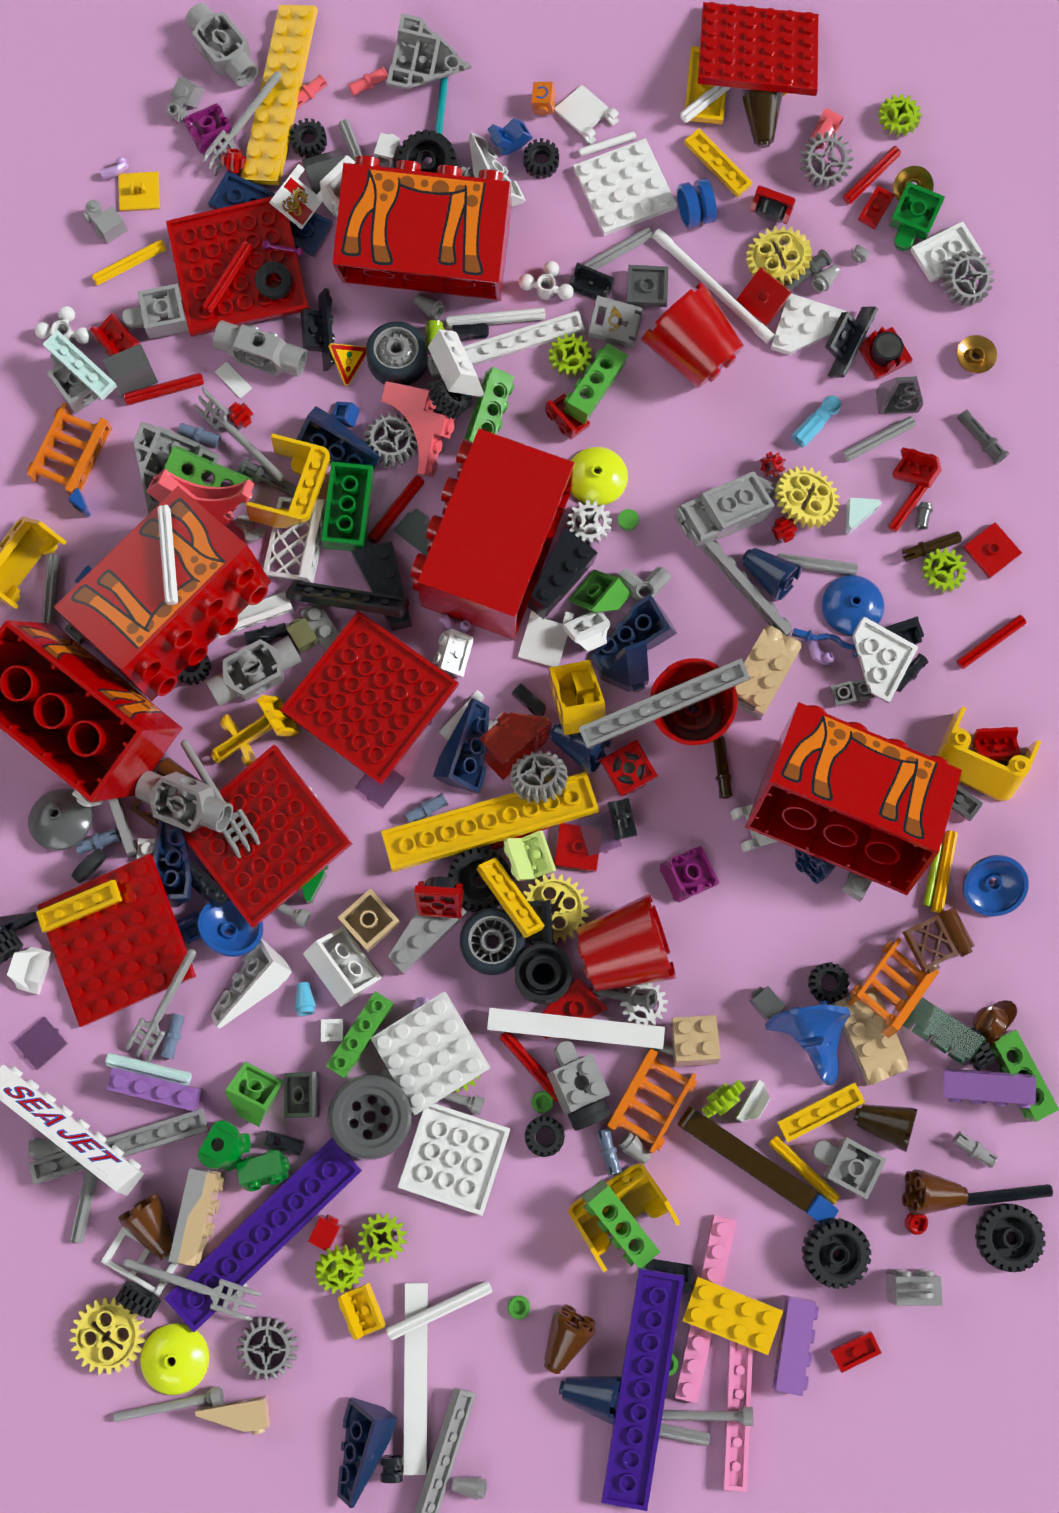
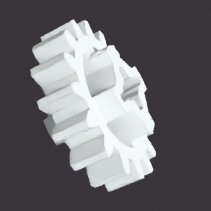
M586 500V505L579 502L578 509L572 507L571 512L573 514H568L570 521L567 522V527L571 528L569 531L582 541H589L590 546H592L594 540L599 544L601 542L600 537L606 539V532L611 531V526L609 525L612 523V519L608 518L610 512H604V505L598 507L597 501L593 505L590 504L589 500ZM600 517L603 521V527L598 522ZM576 519L580 523L579 528L576 526Z
M653 983L635 985L640 987V989L656 990L658 1009L654 1014L652 1009H645L644 1006L640 1007L639 1005L630 1006L625 1001L620 1006L626 1008L622 1014L630 1016L627 1020L628 1022L634 1019L635 1024L643 1022L644 1025H648V1022H650L652 1025H655V1018L663 1019L660 1013L667 1012L663 1005L667 1004L668 1000L662 999L666 993L658 991L660 985H657L655 988L652 986ZM637 1011L641 1012L646 1018H640L634 1013Z

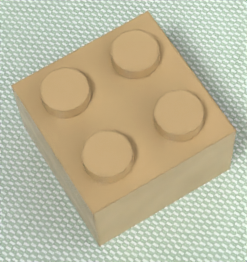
M371 888L337 917L367 952L372 950L401 924L398 918Z
M716 1015L672 1018L670 1026L674 1067L719 1063L721 1056Z

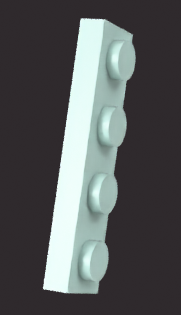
M58 330L43 343L44 348L101 400H104L117 387L112 379Z

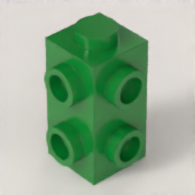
M269 1150L259 1157H247L242 1160L243 1162L236 1164L239 1184L249 1192L260 1190L261 1186L280 1184L283 1179L289 1178V1159L279 1150Z

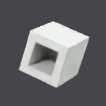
M380 133L374 157L380 160L381 166L395 167L397 154H399L401 146L400 138L391 133Z

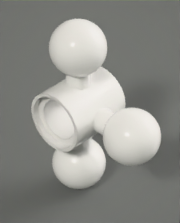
M554 261L545 263L543 267L544 274L538 278V281H535L530 274H524L519 279V286L523 290L537 288V295L543 300L551 299L555 293L562 300H569L574 293L572 286L569 284H562L560 287L555 286L554 277L559 273V266ZM548 285L550 288L544 289L542 286Z
M64 306L59 310L60 320L54 322L52 327L45 322H40L35 326V334L41 339L48 338L58 330L60 333L67 331L63 336L71 343H73L74 339L80 344H87L91 340V332L87 328L82 327L76 331L71 330L69 322L74 320L75 312L69 306Z

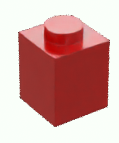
M329 1214L326 1217L320 1216L308 1243L327 1251V1248L331 1249L342 1226L338 1224L339 1219Z

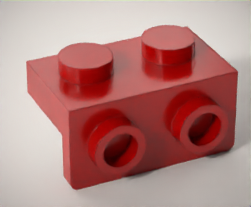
M111 313L99 327L92 326L90 328V331L94 334V339L105 347L108 356L140 344L114 313Z
M563 393L553 402L551 400L546 402L545 413L551 421L554 420L560 432L572 440L588 428L590 422L587 420L584 425L564 413L566 406L564 400L567 396Z
M902 447L900 450L902 459L892 472L893 478L931 488L942 471L939 457L934 454Z
M1018 727L976 729L972 741L974 751L993 761H1007L1014 756L1021 755L1017 742Z

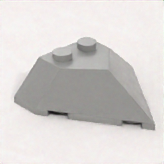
M402 13L397 43L386 85L407 90L471 69L472 66L467 61L464 62L442 37L429 29L422 18Z
M141 421L133 442L148 514L160 502L146 491L153 477L164 470L174 445L215 463L218 462L220 455L180 434L161 426ZM185 463L182 466L183 471L186 473H192L194 470L193 466L189 463ZM204 472L202 473V478L206 479L210 477L212 474L210 472Z

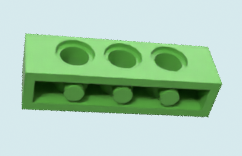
M609 343L603 349L599 348L594 357L596 359L595 362L588 364L584 371L586 374L584 378L580 377L574 386L575 391L573 393L569 392L565 398L564 403L566 406L564 413L585 425L624 367L628 355Z
M491 367L485 372L481 384L484 395L482 397L477 396L464 439L473 442L478 428L482 429V427L494 434L500 431L503 423L501 421L502 415L508 408L507 399L514 389V384H512L514 376L495 367ZM493 390L498 393V397L495 396ZM487 408H489L492 411L493 415H490L488 413Z
M176 445L172 448L164 468L177 477L203 486L222 487L221 483L225 480L230 481L232 485L239 484L247 479L252 482V478ZM183 464H191L194 469L193 472H184ZM210 472L213 475V480L211 482L204 481L202 473Z
M375 991L326 1067L347 1079L370 1044V1038L375 1036L395 1004Z
M1017 1029L1004 1033L997 1042L990 1044L989 1048L992 1049V1054L1001 1066L999 1067L1001 1073L1018 1074L1021 1070L1024 1074L1036 1075L1035 1105H1031V1108H1020L1025 1119H1029L1030 1122H1037L1059 1110ZM1009 1050L1012 1051L1015 1056V1059L1012 1063L1009 1062L1007 1059V1052Z
M602 1179L581 1196L586 1202L583 1206L591 1217L593 1215L597 1216L599 1219L596 1222L604 1233L608 1231L612 1235L609 1240L617 1250L623 1249L625 1252L623 1258L630 1266L635 1264L638 1269L643 1268L660 1253L659 1249L616 1194ZM610 1205L609 1210L606 1213H602L604 1207ZM623 1222L622 1227L615 1230L617 1224ZM632 1239H636L632 1246H628Z

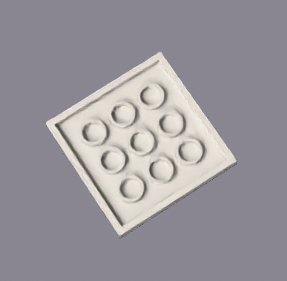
M646 138L573 165V171L603 236L677 209V203Z
M446 992L439 994L370 1038L393 1079L407 1095L414 1115L419 1114L491 1069Z
M438 1104L431 1105L423 1110L398 1188L483 1216L510 1128Z

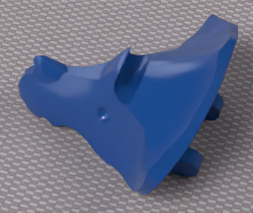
M825 1000L820 1001V1005L792 1007L789 1011L772 1016L766 1022L765 1027L767 1031L789 1034L807 1052L819 1078L826 1085L830 1086L836 1082L839 1072L837 1048L842 1028L851 1015L849 1008L829 1005L828 1001Z

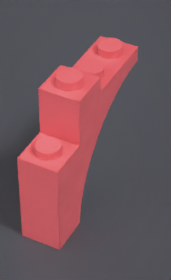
M386 381L381 402L393 406L408 420L418 444L419 464L417 473L433 478L438 468L437 460L442 450V438L450 439L454 431V419L452 417L448 418L447 415L433 413L436 406H433V401L429 399L430 390Z
M164 469L153 477L146 492L161 503L179 486L223 525H228L233 519V511L237 509L239 504L248 502L252 497L251 491L254 483L247 479L232 486H203L186 481Z

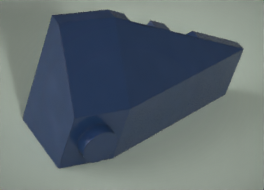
M317 406L308 414L296 439L325 447L330 454L329 463L340 462L370 465L375 469L381 458L377 452L373 451V448L368 447L367 443L344 424Z
M651 594L635 603L628 610L629 613L625 618L619 621L616 629L609 637H606L607 643L598 647L592 654L591 658L599 672L603 668L607 667L608 669V663L614 661L616 655L624 647L645 640L648 651L677 634L669 618Z
M646 641L624 647L616 655V659L608 663L609 668L607 669L606 667L600 671V679L627 692L632 690L639 692L645 689L649 682Z
M471 698L439 756L433 774L434 778L453 787L480 793L486 774L484 754H487L485 734L488 733L489 706L475 698Z
M159 820L153 859L171 908H174L189 900L192 876L183 829Z
M353 1397L349 1398L343 1418V1428H346L345 1442H341L344 1460L343 1465L339 1467L337 1496L349 1508H354L391 1441L397 1418L385 1407Z

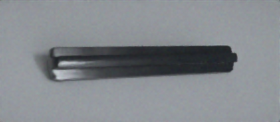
M1046 1184L968 1193L966 1205L974 1206L1052 1197L1053 1188L1051 1185Z

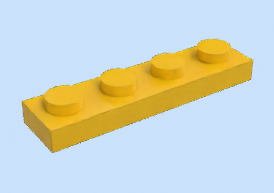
M700 128L685 139L684 145L737 198L752 187L753 182Z
M495 857L478 865L476 870L524 938L541 931L545 925L498 859Z
M110 880L41 909L36 914L42 932H49L121 902L122 898L116 880Z
M853 1082L776 1123L788 1143L866 1102L856 1083Z

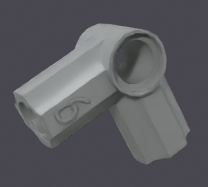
M657 566L644 581L627 568L623 569L617 578L621 580L631 593L630 596L637 603L645 598L639 593L646 592L655 597L672 577L666 569Z

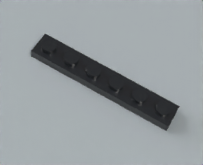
M294 580L285 592L286 598L289 600L393 617H402L409 606V599L406 597Z

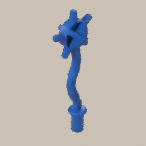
M794 628L792 636L805 639L806 642L809 640L831 639L839 643L843 648L856 651L855 644L852 645L842 641L840 637L834 634L814 635L811 630L804 631ZM857 652L853 654L854 658L858 656Z

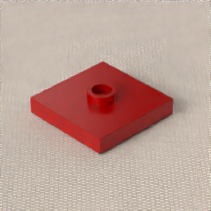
M760 267L736 301L767 326L793 292L764 268Z
M996 522L963 547L965 552L989 579L1022 554L1020 549Z
M561 823L554 865L596 872L603 829Z

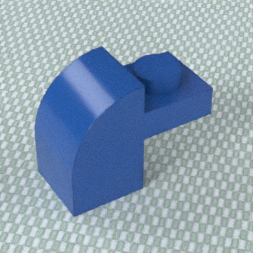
M513 118L503 128L492 124L487 129L491 135V142L496 146L501 155H509L521 149L533 138L524 122Z

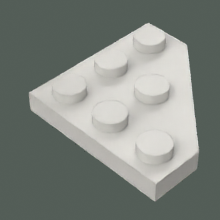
M791 294L785 303L771 350L791 355L803 347H809L821 341L823 338L831 335L841 313L846 311Z
M862 617L852 637L866 685L870 694L886 703H890L918 646L868 618Z

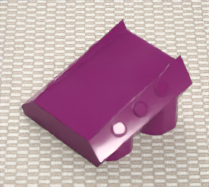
M217 103L183 118L195 145L202 154H205L222 130L228 134L232 129L228 118L225 117L222 108Z
M702 846L692 848L660 864V873H662L673 895V900L677 902H682L719 884V880Z

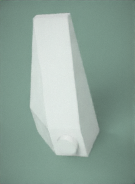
M471 132L469 134L474 177L478 178L479 171L485 169L503 173V181H510L512 207L523 204L526 200L516 181L511 182L507 176L509 171L496 160L498 155L486 138Z
M263 939L260 940L254 950L244 956L242 961L245 963L239 974L234 973L232 977L234 981L230 989L223 992L210 1015L216 1027H223L271 994L292 973L287 962Z

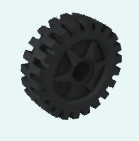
M425 129L422 132L416 131L414 135L410 134L409 138L402 142L403 145L402 147L400 146L399 154H397L398 161L409 160L421 164V171L437 173L439 165H457V156L452 144L441 133H437L434 130L428 131V129ZM425 158H432L430 165L423 166Z
M472 848V850L464 851L453 861L449 869L448 878L456 884H463L462 908L471 912H478L487 908H497L501 905L486 883L479 886L473 881L477 875H480L476 870L478 865L495 857L512 879L509 866L501 855L491 849Z
M1003 1203L992 1206L991 1209L984 1212L983 1216H980L978 1220L980 1221L979 1225L976 1224L975 1228L977 1230V1234H975L976 1246L987 1263L1002 1271L1022 1272L1026 1271L1025 1269L1027 1268L1030 1269L1034 1263L1040 1260L1038 1257L1043 1255L1044 1250L1042 1248L1046 1243L1043 1237L1046 1236L1045 1231H1042V1223L1037 1220L1038 1217L1035 1214L1031 1213L1032 1211L1017 1204ZM1011 1231L1014 1234V1240L1009 1244L1006 1241V1235Z
M834 1217L829 1218V1220H821V1224L816 1223L813 1225V1230L809 1229L807 1232L808 1238L804 1237L803 1240L805 1246H802L804 1254L802 1259L806 1269L818 1282L829 1288L839 1289V1287H842L844 1289L848 1288V1284L855 1285V1280L863 1278L861 1274L863 1272L867 1273L868 1268L866 1266L871 1263L869 1255H871L869 1241L866 1239L865 1234L849 1221ZM840 1248V1254L833 1258V1252Z

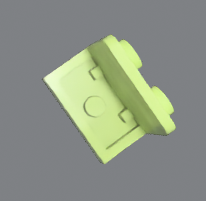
M537 831L522 838H508L504 840V852L509 857L511 873L518 881L535 880L556 871L543 831Z

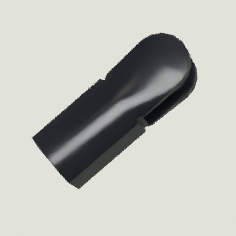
M486 323L452 325L453 331L458 334L460 340L486 339L489 336V326Z
M520 683L513 690L512 696L535 717H543L546 705Z
M266 1130L267 1137L265 1142H262L263 1145L295 1155H301L305 1141ZM276 1136L281 1138L279 1146L274 1145Z

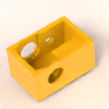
M590 660L549 667L550 691L564 735L579 733V727L606 716L605 701Z

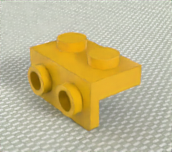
M370 1283L347 1291L337 1297L339 1308L345 1317L348 1331L354 1341L386 1326Z

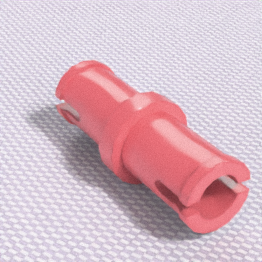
M382 66L370 74H363L362 78L348 84L352 95L356 96L368 88L370 90L373 89L374 85L387 79L388 74Z
M321 74L308 85L304 84L302 86L303 89L298 93L297 109L309 99L315 98V94L328 85Z

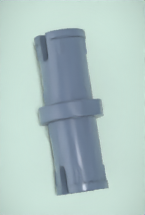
M184 423L179 425L178 434L214 447L220 445L221 435L205 431L203 427L196 428Z
M440 793L426 802L425 800L422 801L421 805L405 812V815L411 823L426 816L430 817L433 812L449 804L443 793Z
M117 828L101 834L95 833L92 837L84 839L75 845L78 846L76 850L79 855L95 849H103L106 845L120 842L121 837H118L120 833Z
M175 1013L171 1014L169 1026L164 1035L165 1040L161 1057L174 1058L178 1040H181L180 1032L185 1016Z
M606 1128L596 1131L602 1150L600 1155L604 1157L608 1175L622 1172L616 1154L618 1150L617 1147H614L610 1129Z

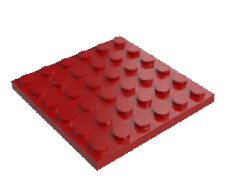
M703 2L697 84L816 96L818 91L819 14Z
M274 196L166 221L191 337L215 332L221 320L240 326L242 324L246 325L299 313L302 309H309L297 253L273 248L265 250L262 246L264 241H269L270 244L296 249L290 220L269 203ZM243 241L250 243L253 247L252 251L212 313L205 311L202 307L203 302ZM279 262L290 271L292 287L285 297L271 300L259 293L255 284V276L258 269L265 263ZM271 274L266 279L267 286L271 288L278 287L281 283V277L278 274Z
M357 611L280 710L382 785L459 686V682L366 615Z
M274 744L219 791L225 802L233 806V813L242 809L257 833L260 841L259 845L256 844L251 834L248 833L245 838L250 846V851L248 852L241 840H238L235 843L241 855V858H238L222 832L214 831L205 826L192 832L183 830L184 839L252 928H255L353 844ZM240 817L235 819L236 823L241 821ZM229 824L226 829L229 830L232 825ZM245 825L240 827L241 831H244L246 829ZM236 832L231 834L232 838L237 836Z
M147 854L37 905L39 911L110 880H116L122 898L121 902L46 932L79 1027H85L166 991L187 954L186 946L152 854ZM192 963L181 984L196 977Z

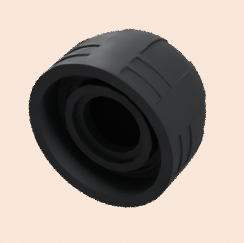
M544 943L530 946L517 959L515 982L522 996L530 1002L538 1004L554 1003L567 992L571 985V962L565 952L554 945Z

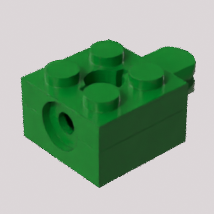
M908 181L889 224L890 227L898 229L894 238V246L898 250H909L916 237L922 240L927 239L945 196Z

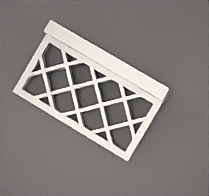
M279 497L277 509L283 508L284 503L291 504L293 498ZM324 499L316 500L309 520L291 526L282 535L279 533L278 528L272 527L263 568L268 577L314 583L322 546L321 539L326 501ZM306 523L309 527L308 532L300 537L296 530ZM294 532L298 540L288 546L284 538ZM282 540L286 548L276 554L274 547ZM302 543L304 551L296 557L292 549ZM290 551L294 559L284 565L280 558ZM278 560L282 568L276 572L269 571L270 565ZM295 563H298L300 566L298 575L290 574L287 569Z

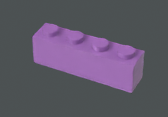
M112 1068L106 1090L190 1111L198 1110L203 1089L119 1068Z
M945 1068L943 1098H948L949 1102L956 1103L962 1102V1099L971 1100L972 1104H985V1101H992L996 1106H1008V1103H1017V1107L1031 1108V1105H1035L1036 1075Z
M789 1295L785 1296L772 1388L777 1392L803 1396V1391H806L808 1388L806 1370L807 1367L811 1366L812 1353H809L810 1343L813 1344L815 1340V1330L812 1329L813 1321L817 1320L819 1311L816 1302L813 1300Z

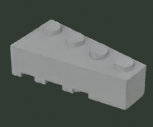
M462 908V917L460 919L419 916L416 912L388 955V958L405 974L467 916V912Z

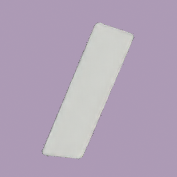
M228 362L215 371L239 398H242L252 389Z

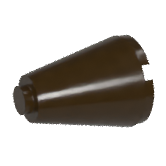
M749 90L745 92V96L742 99L753 141L759 148H767L774 142L782 93Z
M862 1104L861 1108H856L854 1120L858 1121V1127L897 1149L907 1152L918 1109Z

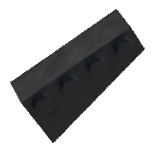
M565 528L531 595L528 608L542 619H545L594 564L598 552Z
M392 541L351 551L353 560L371 592L405 597ZM408 608L402 617L383 615L391 631L412 627Z

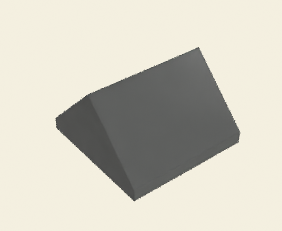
M340 149L302 160L311 190L315 194H318L321 190L320 181L344 158Z
M141 344L103 359L110 378L117 385L116 390L120 398L124 397V393L158 383Z
M319 1072L284 1073V1118L319 1117Z

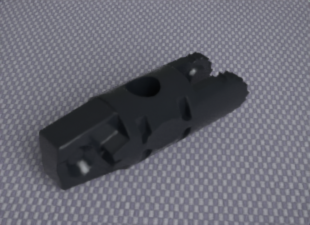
M190 861L191 886L217 908L227 903L228 896L223 889L197 864Z

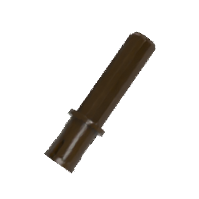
M955 531L924 543L922 541L918 542V545L902 550V554H906L903 556V559L908 562L921 556L923 558L927 557V554L935 552L938 548L941 550L961 543L962 535L959 531Z
M722 735L713 741L717 768L715 780L718 781L719 798L727 799L733 797L731 788L732 775H729L725 738Z

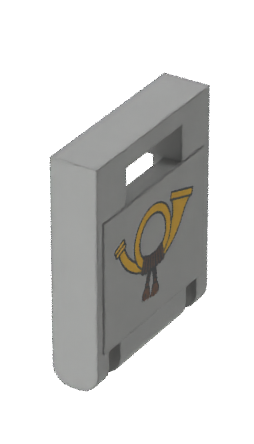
M597 295L587 336L634 348L643 308ZM597 312L605 313L602 326L595 324Z

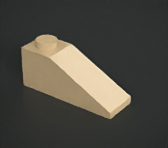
M267 1396L224 1403L215 1407L213 1405L200 1407L195 1411L196 1417L242 1432L251 1431L252 1435L264 1433L265 1429L271 1424Z

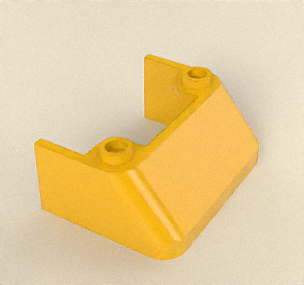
M272 433L271 440L274 453L293 458L291 469L295 474L301 476L289 509H274L252 502H247L246 506L250 521L285 529L310 519L330 462V454L325 447Z
M21 517L0 542V601L14 609L19 607L16 603L21 597L18 587L40 557L53 554L58 547L57 543L65 545L67 542L43 522L28 517Z
M962 706L954 713L936 756H940L946 759L950 765L962 769L959 783L996 800L1007 801L1013 797L1030 771L1041 741L1037 740L1027 747L1024 756H1014L1009 760L1008 765L1004 766L968 749L971 743V736L968 731L959 727L966 707Z
M632 1165L605 1182L634 1218L644 1211L651 1218L661 1217L668 1212L676 1226L681 1224L668 1199L644 1165ZM580 1198L571 1204L568 1213L602 1271L606 1272L607 1268L599 1256L606 1252L611 1245L608 1237L610 1233L608 1231L604 1233L596 1223L599 1219L596 1215L590 1216L583 1207L586 1202ZM610 1205L604 1207L602 1213H606ZM623 1222L618 1223L615 1230L621 1227Z

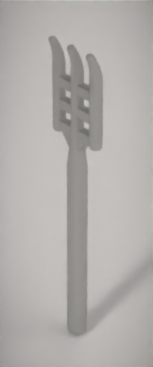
M279 71L274 72L233 126L230 133L226 134L222 130L205 152L204 163L212 152L214 154L210 159L208 169L212 168L217 159L219 161L214 169L213 176H216L219 169L223 166L221 165V153L227 152V145L230 148H236L234 137L242 130L280 80L282 75Z
M203 386V393L209 399V402L207 403L201 395H198L199 401L206 409L203 411L195 403L197 412L217 432L221 430V427H224L279 482L284 481L285 476L228 422L226 416L228 410Z
M183 740L180 745L203 783L213 787L215 798L225 801L187 740ZM242 809L233 813L229 823L232 827L229 830L225 829L222 833L237 857L241 858L239 849L235 844L238 840H241L248 852L250 851V846L245 838L248 833L251 834L257 845L260 844V841ZM240 817L241 821L236 823L235 819ZM245 825L246 829L244 831H241L240 827ZM236 832L237 836L232 838L231 834Z
M194 949L188 950L152 1021H145L144 1018H140L126 1045V1051L128 1052L134 1042L139 1044L136 1058H139L145 1048L149 1051L146 1062H150L160 1045L165 1032L160 1031L158 1023L165 1014L196 956ZM142 1026L148 1029L147 1032L141 1029ZM154 1033L155 1035H157V1039L153 1037L151 1034ZM139 1034V1035L143 1036L144 1038L141 1039V1038H139L137 1035ZM148 1040L153 1043V1046L147 1043Z
M128 1258L123 1261L125 1268L200 1294L209 1295L213 1301L210 1305L212 1310L242 1320H253L252 1317L237 1312L239 1305L256 1309L257 1305L244 1301L241 1298L243 1293L261 1296V1293L224 1279H220L219 1286L212 1289L204 1284ZM224 1286L229 1287L227 1294L222 1293ZM233 1290L238 1291L237 1297L231 1296ZM219 1299L224 1300L223 1306L217 1305ZM229 1302L234 1303L232 1310L227 1308Z

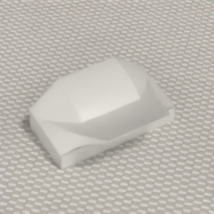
M592 611L565 623L563 630L575 643L580 644L590 652L607 643L606 637L610 621L602 612Z
M29 947L21 952H14L7 976L14 981L17 989L40 995L53 953L35 947Z
M760 1080L755 1081L734 1119L742 1123L760 1118L770 1101L765 1083Z

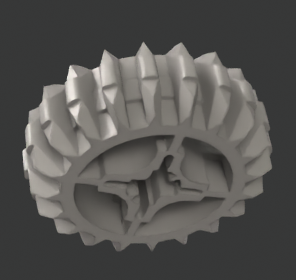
M828 131L824 132V137H822L821 133L816 134V139L814 137L809 138L811 145L809 143L804 144L808 151L802 150L800 152L802 156H805V158L799 159V163H805V166L801 167L800 170H807L808 172L803 177L811 176L810 184L817 180L816 187H820L822 182L824 188H828L829 182L834 187L836 186V180L841 183L843 182L842 176L847 177L849 175L845 169H852V165L847 163L853 161V157H848L847 155L852 152V149H845L849 142L847 141L842 144L843 136L836 140L837 133L835 132L832 133L831 138H829ZM828 144L824 153H813L817 145ZM833 147H836L841 155V161L840 159L834 156ZM826 154H828L827 156L830 162L827 163L825 166V160H823L821 157H825ZM811 159L818 163L819 174L813 169ZM829 167H839L835 175L825 176V172H827Z
M973 250L954 254L951 259L945 262L947 266L941 269L945 274L940 275L939 278L944 279L940 286H945L946 290L943 291V294L949 293L948 300L954 299V304L961 303L963 307L967 305L973 306L975 303L982 302L983 298L989 295L987 291L993 288L989 283L994 282L990 275L994 271H989L988 267L991 266V263H985L987 257L980 258V253L976 252L973 254ZM959 266L958 276L955 278L956 269ZM965 277H968V278L973 277L972 279H969V280H966V279L961 280L962 278H965ZM979 279L978 287L975 291L976 281Z
M388 412V417L384 418L380 414V420L374 418V425L368 424L367 428L369 431L364 433L366 437L364 442L368 444V447L373 448V451L377 452L378 456H381L377 464L384 461L385 467L392 463V467L395 468L396 462H399L402 466L404 465V459L410 462V455L415 456V449H418L415 433L404 416L400 419L398 412L395 414V417H392L391 413ZM384 430V435L375 441L377 435ZM388 434L391 438H393V440H395V446L393 442H390ZM405 439H408V442L405 445V447L399 450V445L403 443ZM383 450H390L392 451V453L385 452Z
M541 750L537 754L531 751L529 756L524 754L523 759H517V764H514L510 774L511 786L516 795H519L521 800L527 799L528 803L535 800L538 805L540 800H543L545 803H547L549 798L555 800V794L561 795L562 789L566 788L568 780L567 767H565L562 759H559L556 754L551 756L549 751L545 754Z
M267 1316L266 1323H264L262 1317H259L257 1319L258 1326L255 1322L251 1321L249 1323L251 1330L248 1328L242 1330L247 1337L240 1336L238 1338V1341L244 1343V1345L237 1346L236 1350L243 1351L244 1353L240 1354L237 1358L238 1360H246L241 1367L244 1369L249 1365L251 1369L247 1374L251 1375L256 1371L255 1379L257 1380L261 1377L262 1373L264 1374V1381L269 1380L270 1373L274 1380L278 1378V1371L284 1376L287 1373L285 1367L289 1369L293 1367L289 1359H297V1355L291 1352L299 1350V1346L292 1345V1343L298 1340V1337L290 1338L289 1335L294 1332V1329L291 1328L286 1331L284 1328L288 1325V1322L285 1321L280 1326L279 1317L275 1319L274 1323H272L271 1316ZM265 1330L261 1343L250 1344L256 1332ZM272 1330L281 1335L285 1345L274 1340ZM267 1341L269 1343V1347H273L274 1349L269 1352V1355L267 1354L266 1349L261 1348L262 1346L264 1347L266 1345ZM251 1352L262 1357V1364L264 1366L258 1364L253 1359ZM286 1352L283 1361L271 1367L273 1354Z

